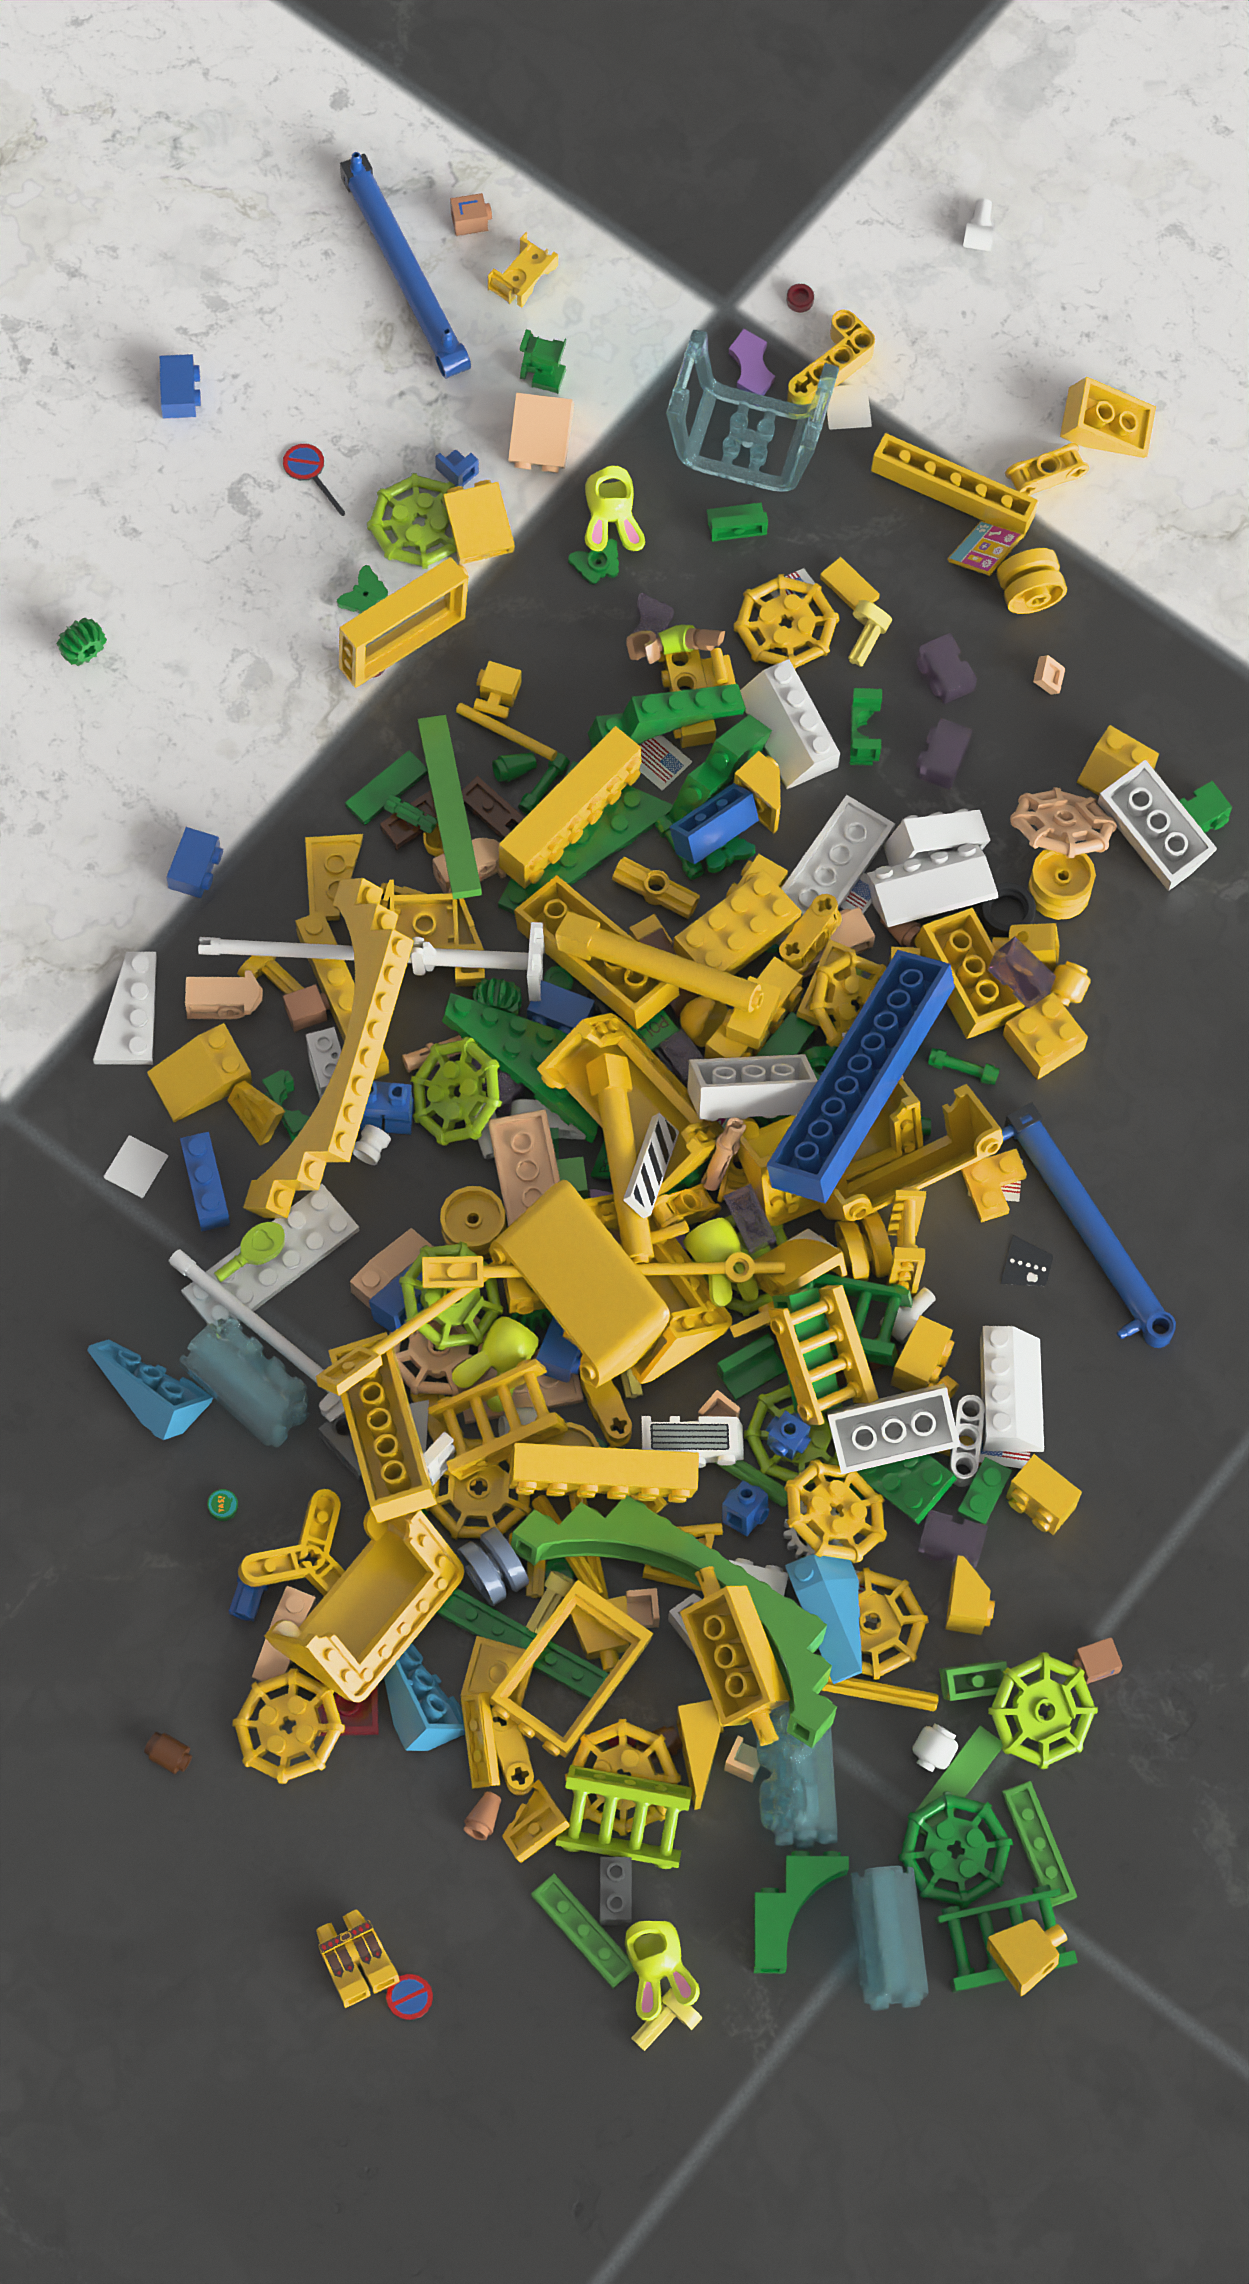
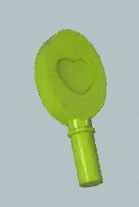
M265 1222L250 1229L241 1241L240 1253L214 1272L218 1281L222 1282L239 1268L244 1267L246 1263L261 1265L274 1259L281 1252L285 1244L283 1227L275 1222Z

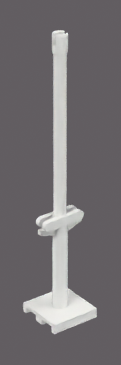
M531 922L529 953L433 948L430 942H424L422 937H413L412 939L414 942L407 963H412L415 975H424L425 969L426 971H432L435 966L527 970L529 1001H541L542 958L545 953L543 923ZM200 937V945L198 946L199 954L203 955L233 954L354 960L353 946L227 940L216 937Z
M179 1249L173 1253L169 1259V1264L184 1276H188L317 1383L316 1375L324 1371V1369L197 1266L196 1262ZM327 1391L328 1394L320 1402L319 1407L321 1414L331 1422L345 1414L341 1396ZM443 1432L427 1451L422 1449L432 1486L447 1471L446 1461L453 1459L455 1456L453 1453L456 1450L451 1444L454 1440L446 1432Z

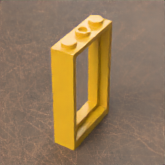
M449 557L339 627V669L355 688L465 619L469 576L462 564L457 565L452 557ZM444 595V599L440 600L433 606L429 607L428 609L421 612L414 618L410 619L403 625L399 626L392 632L388 633L381 639L366 647V644L373 641L380 635L384 634L391 628L395 627L402 621L406 620L413 614L417 613L418 611L425 608L426 606H428L429 604H431L432 602L436 601Z
M577 1580L490 1699V1704L493 1706L492 1711L503 1720L512 1719L518 1724L517 1729L528 1738L537 1737L544 1743L542 1747L553 1756L557 1757L560 1754L566 1758L649 1644L653 1633ZM575 1606H578L631 1645L573 1725L562 1737L508 1697Z

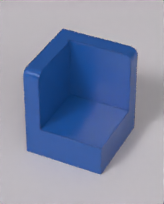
M454 450L446 458L441 453L435 456L436 469L448 481L452 482L455 487L464 486L479 474V460L472 453L464 457L458 450Z

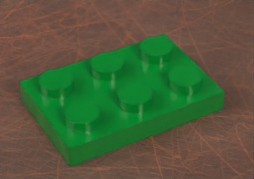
M929 1454L857 1471L874 1491L881 1494L883 1498L917 1524L923 1520L957 1479L951 1471Z

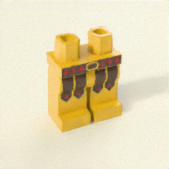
M357 1909L343 1916L348 1931L338 1936L332 1923H327L316 1929L320 1943L318 1945L320 1953L345 2008L371 1996L358 1965L361 1966L374 1994L400 1982L398 1973L386 1954L370 1920L365 1921Z

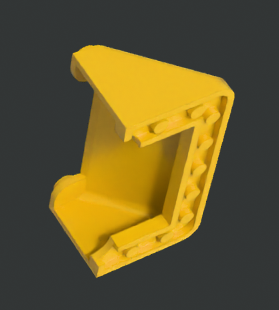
M608 1013L582 1019L539 1065L537 1070L541 1073V1079L548 1087L552 1089L555 1087L559 1089L566 1088L602 1127L598 1098L591 1097L586 1064L603 1053L627 1057L633 1089L627 1093L637 1156H639L652 1116L660 1113L679 1131L657 1195L658 1198L713 1156L716 1150V1140L719 1135L723 1134L725 1129L717 1120L699 1119L687 1088L621 1018Z
M902 1078L898 1081L846 1168L847 1184L923 1147L920 1101ZM793 1115L760 1129L752 1118L741 1119L744 1122L742 1125L745 1124L746 1129L739 1140L740 1148L737 1155L761 1214L771 1226L784 1224L819 1209L818 1201L774 1189L771 1186L766 1165L796 1116Z
M967 1084L954 1089V1094L956 1095L954 1103L951 1106L948 1103L942 1106L947 1130L946 1136L848 1184L844 1172L826 1204L818 1202L819 1208L828 1220H861L865 1216L893 1203L896 1190H901L904 1187H915L920 1190L987 1156L995 1154L1003 1142L1000 1126Z
M567 1180L555 1183L491 1243L488 1251L496 1265L515 1266L582 1352L581 1365L579 1366L580 1372L586 1380L590 1381L597 1388L653 1354L669 1321L670 1314L663 1299L573 1185Z
M613 1194L584 1199L606 1228L619 1229ZM651 1213L648 1216L650 1233L659 1230L660 1227ZM675 1237L652 1245L654 1258L649 1263H693ZM644 1275L667 1305L670 1318L653 1354L630 1368L633 1376L640 1384L655 1380L725 1334L732 1325V1317L725 1306L717 1307L711 1302L709 1284L702 1275Z
M370 1508L364 1517L363 1524L371 1541L303 1623L297 1627L291 1621L280 1620L264 1635L276 1650L346 1700L361 1702L369 1696L463 1579L464 1566L461 1560L421 1510L378 1523Z

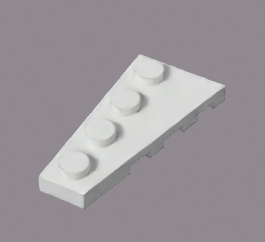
M126 952L94 1055V1064L153 1065L156 952Z

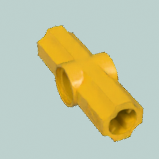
M626 857L619 861L612 876L613 881L642 895L649 904L662 905L687 919L692 916L700 900V895L669 880L667 874L663 871H652ZM657 884L663 887V889L660 891L651 890L649 887L651 885Z

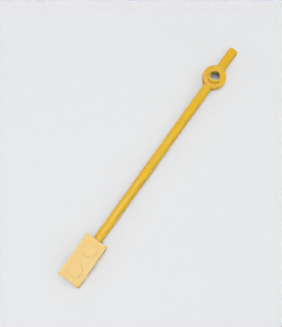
M742 1252L730 1255L725 1262L635 1264L643 1275L725 1274L733 1283H744L753 1274L785 1273L784 1261L754 1262L749 1255ZM483 1256L422 1257V1288H483V1278L522 1277L514 1265L483 1266ZM734 1264H742L744 1272L741 1274L735 1273L733 1270Z
M491 1262V1263H490L489 1265H487V1266H501V1265H496L494 1262ZM483 1278V1282L487 1281L490 1278ZM454 1288L371 1348L367 1349L359 1345L316 1375L317 1385L338 1396L346 1392L350 1387L383 1365L382 1354L475 1288Z

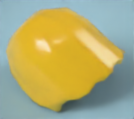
M700 996L687 1003L680 1014V1024L685 1037L694 1045L705 1047L706 1043L725 1019L728 1012L726 1004L705 996Z

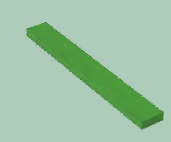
M446 715L418 719L453 900L482 895L481 884Z

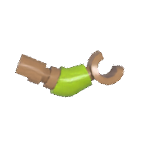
M683 624L675 625L657 634L658 638L653 631H639L627 637V648L631 660L647 657L648 663L652 664L660 659L661 651L664 655L691 652L693 649L711 651L715 646H719L723 642L725 631L696 629L693 625Z

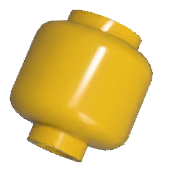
M1066 961L1065 965L1060 964L1056 966L1047 988L1051 993L1054 992L1064 1006L1068 1007L1070 1002L1080 1003L1083 1000L1090 984V978L1086 975L1087 970Z

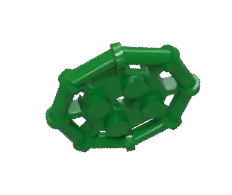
M946 1791L931 1803L914 1813L910 1812L907 1818L909 1821L898 1859L903 1862L920 1891L919 1896L923 1899L928 1897L959 1905L961 1909H966L972 1902L995 1888L1003 1886V1875L1009 1849L1013 1842L1012 1839L1008 1838L992 1811V1805L989 1802L983 1803ZM953 1808L976 1813L972 1821L954 1817ZM944 1809L945 1820L933 1827L925 1822V1820ZM982 1818L996 1841L987 1842L983 1832L978 1828L977 1825ZM920 1828L926 1833L922 1851L914 1852ZM956 1841L960 1843L959 1846L963 1849V1854H959L956 1859L951 1858L952 1852L947 1851L948 1845H953ZM997 1848L992 1872L984 1867L988 1849ZM923 1858L925 1863L929 1865L930 1871L933 1874L929 1881H927L915 1859ZM979 1873L986 1879L966 1891L964 1882ZM939 1879L956 1883L957 1892L935 1887V1884Z

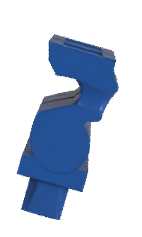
M373 1081L359 1130H363L367 1124L382 1130L384 1115L385 1133L411 1135L414 1114L412 1086L409 1084Z

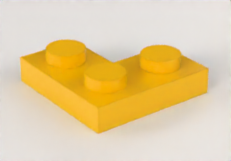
M1017 1148L979 1160L961 1169L980 1222L1009 1214L1010 1209L1001 1186L1026 1179L1027 1176Z

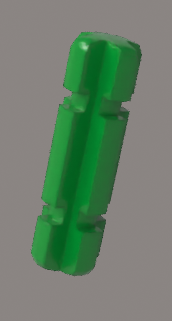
M390 795L384 805L386 811L392 814L398 813L397 817L416 827L420 825L421 830L432 833L437 827V818L430 814L424 815V811L406 801L402 803V799Z

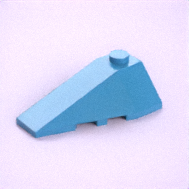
M109 1339L89 1345L87 1349L139 1421L151 1430L154 1436L162 1440L183 1434L212 1402L213 1397L192 1381L184 1377L180 1381L165 1374L166 1368L160 1365L154 1367L141 1362L140 1355Z
M813 1553L785 1565L802 1609L810 1614L817 1615L827 1624L824 1640L818 1648L821 1656L832 1665L830 1677L833 1684L862 1673L859 1627L860 1607L858 1599L859 1579L852 1562L848 1559L821 1556L819 1558Z
M412 1643L386 1673L384 1679L393 1725L405 1750L429 1751L465 1735L463 1712L453 1696L448 1698L439 1687V1684L442 1682L436 1674L431 1675L422 1665L423 1657Z

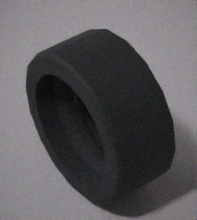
M1003 882L995 884L998 898H1013L1024 907L1025 913L1022 921L1014 925L1033 924L1036 910L1033 895L1018 883ZM998 898L981 902L979 917L984 929L994 937L1009 938L1011 925L1001 924L991 915V905Z

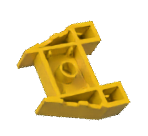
M389 880L382 906L398 914L395 931L410 939L422 937L424 942H430L433 948L484 950L464 898L453 900L452 893L395 895L394 880ZM455 967L456 987L476 986V983L485 979V969Z

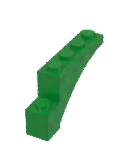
M738 684L631 697L623 713L596 716L588 731V736L593 749L616 726L634 742L640 744L685 726L722 717L741 715L746 708Z

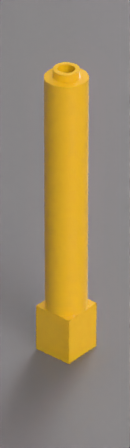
M570 911L567 912L555 933L559 951L587 961L595 957L750 1013L755 1008L758 1009L761 1006L764 998V992L761 991L760 984L601 929L600 922Z
M603 1053L587 1063L586 1069L591 1097L598 1098L622 1249L634 1264L649 1263L654 1258L648 1217L643 1219L623 1200L638 1159L627 1093L633 1090L628 1059L624 1056Z

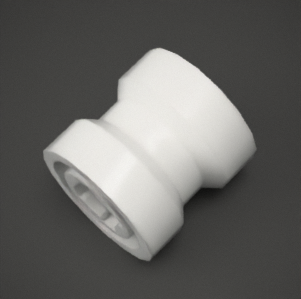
M367 1124L361 1132L362 1138L360 1141L355 1142L352 1153L367 1164L377 1165L381 1158V1150L387 1148L391 1138L383 1130Z

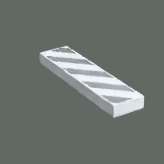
M660 1113L651 1118L623 1199L643 1219L652 1213L679 1133Z

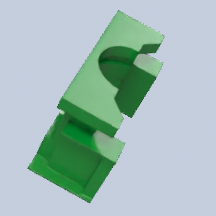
M526 329L520 345V351L524 352L520 379L525 380L528 372L534 373L532 388L535 387L558 394L566 372V366L560 364L566 346V338L564 342L555 339L549 341L541 339L539 336L534 337L531 330Z
M854 688L850 724V765L873 766V761H879L881 739H869V736L860 734L857 728L867 725V721L874 714V711H880L882 689Z
M282 1069L262 1080L268 1091L264 1095L281 1107L282 1102L288 1098L287 1094L295 1090L294 1079L288 1070L285 1072ZM283 1108L285 1113L281 1118V1122L290 1135L291 1142H293L310 1116L303 1115L300 1110L289 1111Z

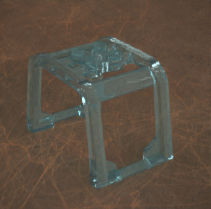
M692 330L666 412L678 458L688 467L710 475L779 492L795 489L815 452L839 368L825 363L818 387L811 402L805 405L793 404L728 387L717 382L713 378L708 353L707 332ZM695 363L700 387L704 392L690 436L688 437L685 418L690 396L686 386ZM716 399L738 405L737 412L730 418L729 435L723 441V457L721 461L699 455ZM749 408L765 412L763 420L757 424V432L753 429H747ZM776 415L798 420L781 476L759 472L760 466L767 459L768 442L774 436V420ZM741 444L744 447L750 448L748 468L732 465L733 459L739 455Z

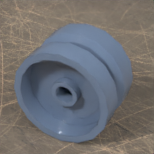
M492 1527L481 1534L480 1542L482 1548L470 1541L458 1548L457 1553L474 1586L490 1606H495L506 1599L504 1584L508 1589L517 1592L529 1584V1579L519 1558L506 1538L496 1527Z

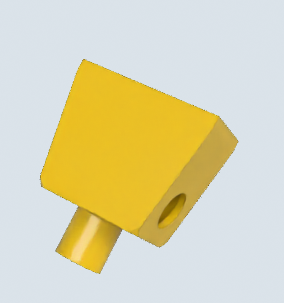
M1056 923L1011 925L1009 938L993 937L992 944L998 955H1009L1010 966L1013 968L1054 972L1056 966H1058L1060 945Z
M626 1595L607 1599V1601L628 1615ZM575 1606L569 1614V1619L586 1659L600 1658L603 1670L611 1672L619 1661L618 1653L626 1652L629 1648V1643L581 1608Z
M1031 1919L989 1936L987 1950L1021 1997L1058 1965L1059 1953L1055 1947L1065 1942L1067 1936L1059 1924L1043 1931L1037 1921Z

